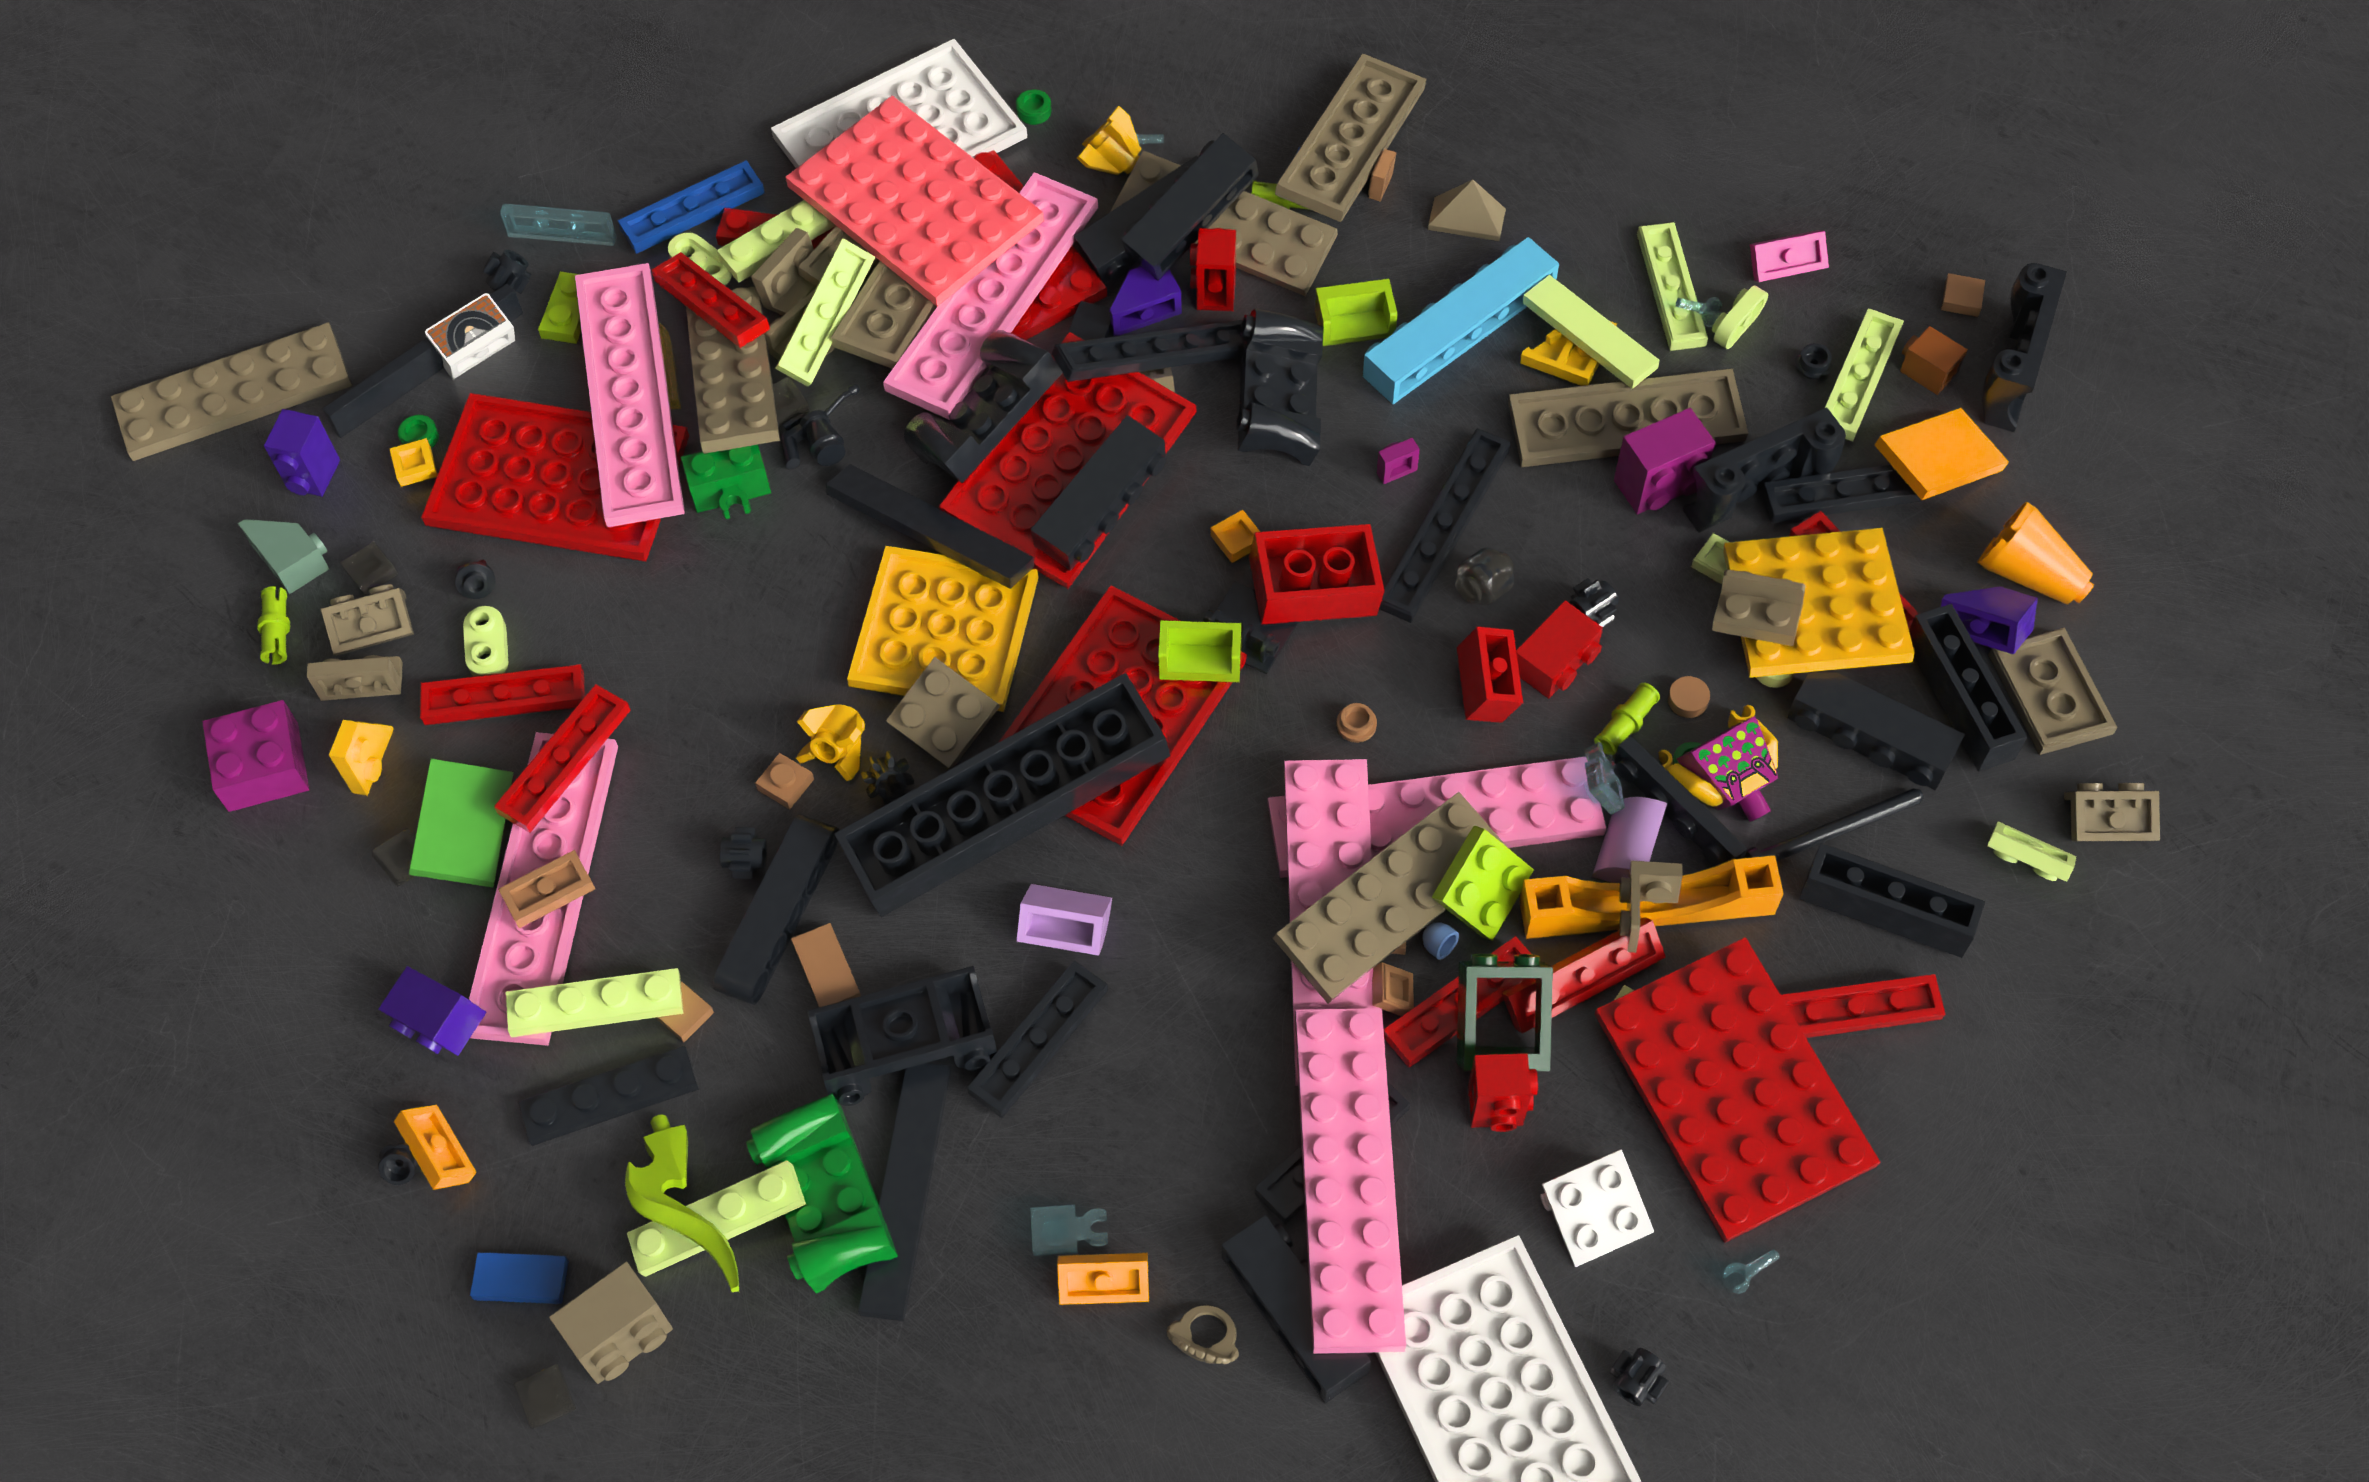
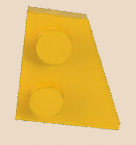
M1556 329L1547 334L1546 341L1533 350L1529 347L1523 350L1520 364L1580 386L1589 385L1600 364Z
M351 720L342 721L329 757L352 793L368 796L372 783L379 779L382 770L381 761L394 730L393 726Z

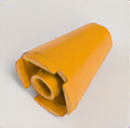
M2029 502L2023 503L2003 525L2004 529L1997 537L1991 540L1977 561L1984 569L2066 605L2073 600L2080 603L2094 586L2089 581L2093 573L2039 510Z

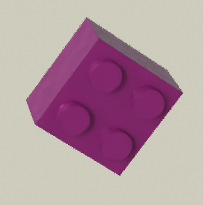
M1690 407L1623 436L1614 482L1637 515L1649 509H1660L1676 497L1683 494L1689 496L1697 492L1693 469L1695 466L1711 459L1715 441Z
M284 700L202 721L212 788L228 812L310 791L298 722Z

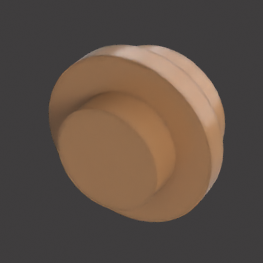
M1353 703L1340 711L1337 716L1336 726L1339 734L1344 739L1359 743L1370 739L1374 735L1377 719L1368 706L1361 703Z

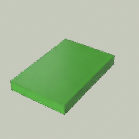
M431 759L409 875L493 888L505 818L497 814L494 806L510 788L513 772Z

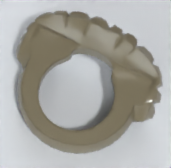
M1208 1305L1195 1307L1186 1312L1180 1321L1175 1320L1167 1327V1337L1183 1353L1198 1361H1205L1208 1364H1229L1239 1357L1238 1349L1235 1347L1237 1337L1235 1324L1226 1312L1217 1307ZM1202 1315H1212L1219 1318L1226 1328L1224 1339L1212 1345L1211 1348H1204L1192 1342L1190 1325L1194 1319Z

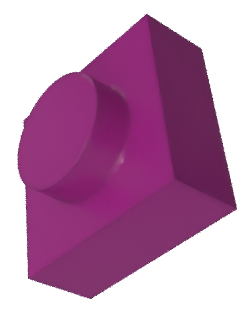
M1413 438L1400 443L1393 442L1378 452L1377 475L1383 484L1417 471L1420 449Z

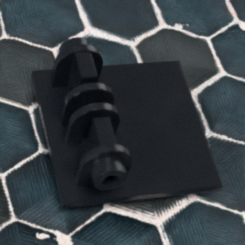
M1234 581L1216 611L1214 612L1209 609L1203 618V622L1241 623V651L1247 654L1245 665L1265 674L1268 673L1299 623L1289 622L1261 625L1255 590Z

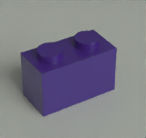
M282 409L264 444V448L288 490L298 495L312 494L323 497L340 462V458L318 416Z
M409 966L405 968L378 1009L393 1019L389 1027L405 1037L411 1039L414 1033H417L419 1036L416 1042L430 1051L439 1054L441 1049L444 1048L459 1056L487 1013L461 994Z

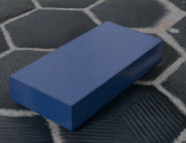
M478 1252L470 1296L473 1300L562 1304L569 1260L566 1256Z

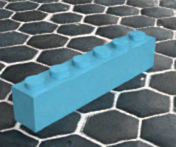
M1529 237L1518 245L1509 246L1500 258L1490 265L1485 264L1480 267L1472 278L1463 284L1455 285L1447 296L1437 303L1427 305L1421 314L1409 323L1405 322L1399 325L1393 334L1383 342H1377L1370 346L1364 354L1363 378L1389 402L1395 404L1527 307L1523 304L1524 294L1548 275L1557 279L1559 263Z

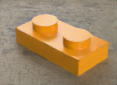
M431 1105L400 1111L394 1123L406 1144L409 1145L411 1153L432 1189L436 1190L469 1183L476 1174V1170L439 1107Z
M1148 1253L1058 1256L1059 1305L1149 1302Z

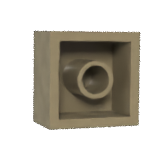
M627 1261L549 1317L577 1359L597 1384L603 1380L610 1381L621 1375L628 1368L629 1361L642 1352L648 1353L658 1348L666 1340V1334L673 1330L665 1315Z

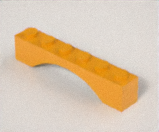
M1775 855L1733 859L1703 871L1684 875L1682 877L1678 903L1640 901V919L1647 917L1653 920L1655 926L1775 915L1784 894ZM1569 876L1524 880L1519 902L1526 939L1619 930L1621 910L1627 911V903L1619 902L1620 883H1600Z

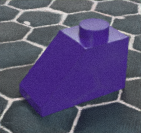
M1142 266L1129 271L1110 308L1111 333L1113 337L1121 336L1182 314L1181 290L1170 269L1159 281Z
M1999 586L1946 594L1942 598L1941 607L1949 604L1953 605L1973 642L2014 655L2034 629L2038 598Z

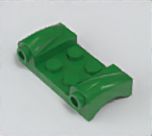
M833 1093L751 1128L753 1138L746 1141L754 1163L756 1165L763 1163L769 1169L784 1161H789L794 1166L806 1205L785 1214L795 1241L792 1243L794 1253L787 1255V1259L797 1280L804 1278L817 1294L825 1290L835 1279L857 1267L898 1257L844 1112Z

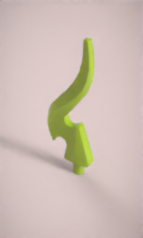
M657 1115L650 1122L654 1133L644 1137L646 1151L653 1162L643 1168L635 1167L631 1162H628L625 1175L628 1200L631 1206L645 1218L672 1229L701 1246L712 1256L722 1270L731 1292H739L738 1269L734 1253L727 1238L713 1223L664 1194L669 1188L684 1189L687 1186L688 1137L685 1125L671 1127L666 1115Z

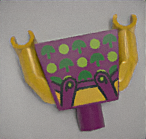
M1746 705L1743 707L1742 717L1738 716L1734 710H1731L1728 720L1729 729L1678 757L1679 763L1673 765L1672 754L1667 750H1661L1658 754L1659 761L1664 764L1662 766L1696 799L1708 806H1714L1717 810L1727 808L1738 802L1748 821L1751 822L1771 811L1760 789L1778 779L1776 771L1778 767V740L1756 719L1754 707Z

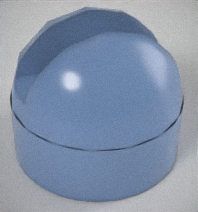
M1442 922L1430 924L1425 928L1422 935L1424 947L1438 960L1448 956L1459 939V933Z

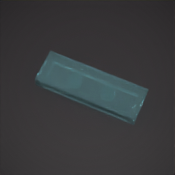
M503 204L500 212L508 237L614 246L617 237L610 213L515 204Z

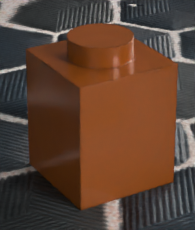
M1929 326L1920 337L1913 335L1904 346L1902 355L1905 356L1900 372L1938 395L1959 372L1968 349Z

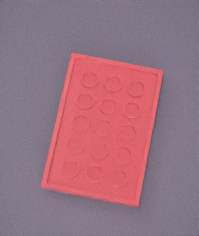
M894 96L889 97L785 177L787 187L937 307L1044 221L1042 210Z

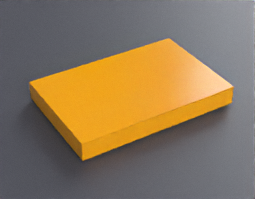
M1962 408L1884 434L1875 443V447L1921 500L2001 472L2009 463Z

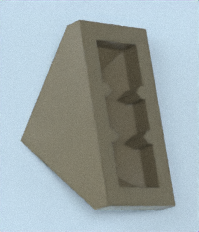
M1470 180L1434 197L1428 230L1500 241L1506 208L1478 183Z

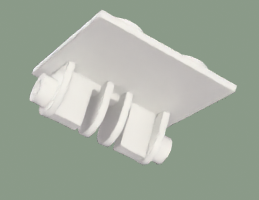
M1621 1149L1542 1183L1545 1193L1540 1195L1541 1201L1547 1211H1553L1574 1267L1654 1232Z

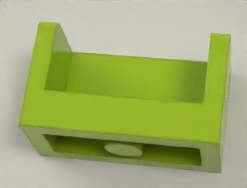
M1389 279L1316 288L1315 313L1318 325L1323 326V346L1388 338L1396 330L1397 309Z
M1161 620L1158 656L1159 679L1240 682L1241 623Z

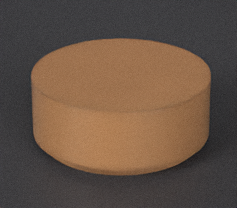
M1692 676L1677 679L1671 685L1668 695V704L1672 711L1685 718H1694L1703 714L1710 700L1708 686L1702 680Z

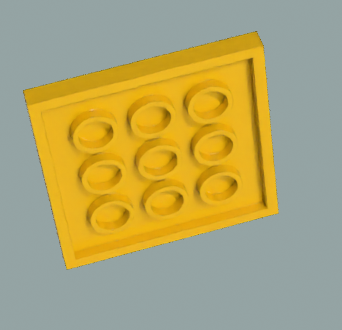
M1883 528L1724 543L1723 553L1728 570L1746 571L1755 575L1788 579L1793 582L1803 583L1806 586L1803 608L1793 646L1741 636L1750 678L1913 662L1915 652Z
M885 546L847 677L849 687L905 696L932 659L936 657L1000 705L997 711L1004 712L1038 582V570H1030L1018 583L1009 589L945 555Z

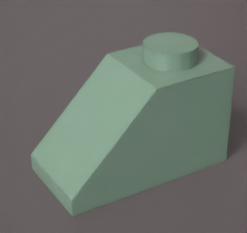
M248 519L238 523L250 545L289 595L329 570L322 556L328 552L324 544L314 532L308 536L298 523Z

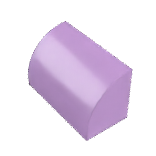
M1629 797L1618 801L1613 808L1592 877L1611 883H1620L1621 877H1628L1631 861L1649 862L1667 803L1645 797Z
M1031 884L1020 904L1017 942L1099 956L1107 931L1112 898Z

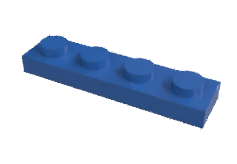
M746 160L617 221L621 232L637 254L722 214L724 208L733 209L765 194L763 183Z

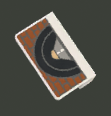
M487 293L425 331L426 337L441 355L444 369L452 379L457 378L515 341L513 325Z

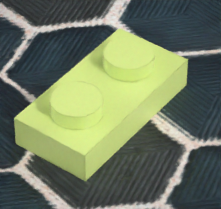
M1999 821L1987 845L1994 849V854L1999 858L2011 863H2017L2018 860L2033 866V871L2036 874L2051 881H2056L2059 878L2067 882L2074 869L2077 857Z

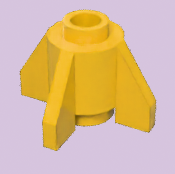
M1120 106L1116 107L1107 121L1094 134L1084 140L1082 145L1085 148L1078 155L1077 159L1086 168L1115 175H1119L1123 171L1126 174L1132 172L1140 157L1138 154L1141 151V147L1130 116Z
M840 704L804 711L797 723L809 737L811 736V741L802 748L796 759L800 764L815 757L826 763L837 762L834 767L846 781L852 780L860 767L861 734L865 730L863 718L854 708Z

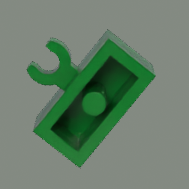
M758 445L705 454L702 451L681 457L697 513L720 507L723 517L730 519L729 508L731 505L741 504L745 514H748L751 511L749 499L771 494Z

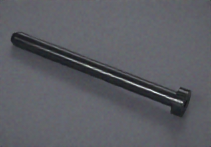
M1913 788L1759 851L1756 847H1751L1747 849L1744 858L1775 855L1776 862L1820 843L1827 842L1918 805L1924 799V795L1920 789Z

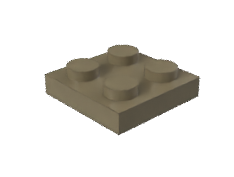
M934 657L887 718L886 722L946 767L952 769L993 717L1000 705Z

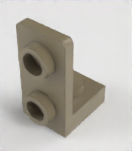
M1647 861L1630 862L1628 877H1621L1619 888V902L1627 903V911L1621 910L1619 925L1620 936H1627V952L1637 951L1640 932V901L1678 903L1683 877L1682 864Z

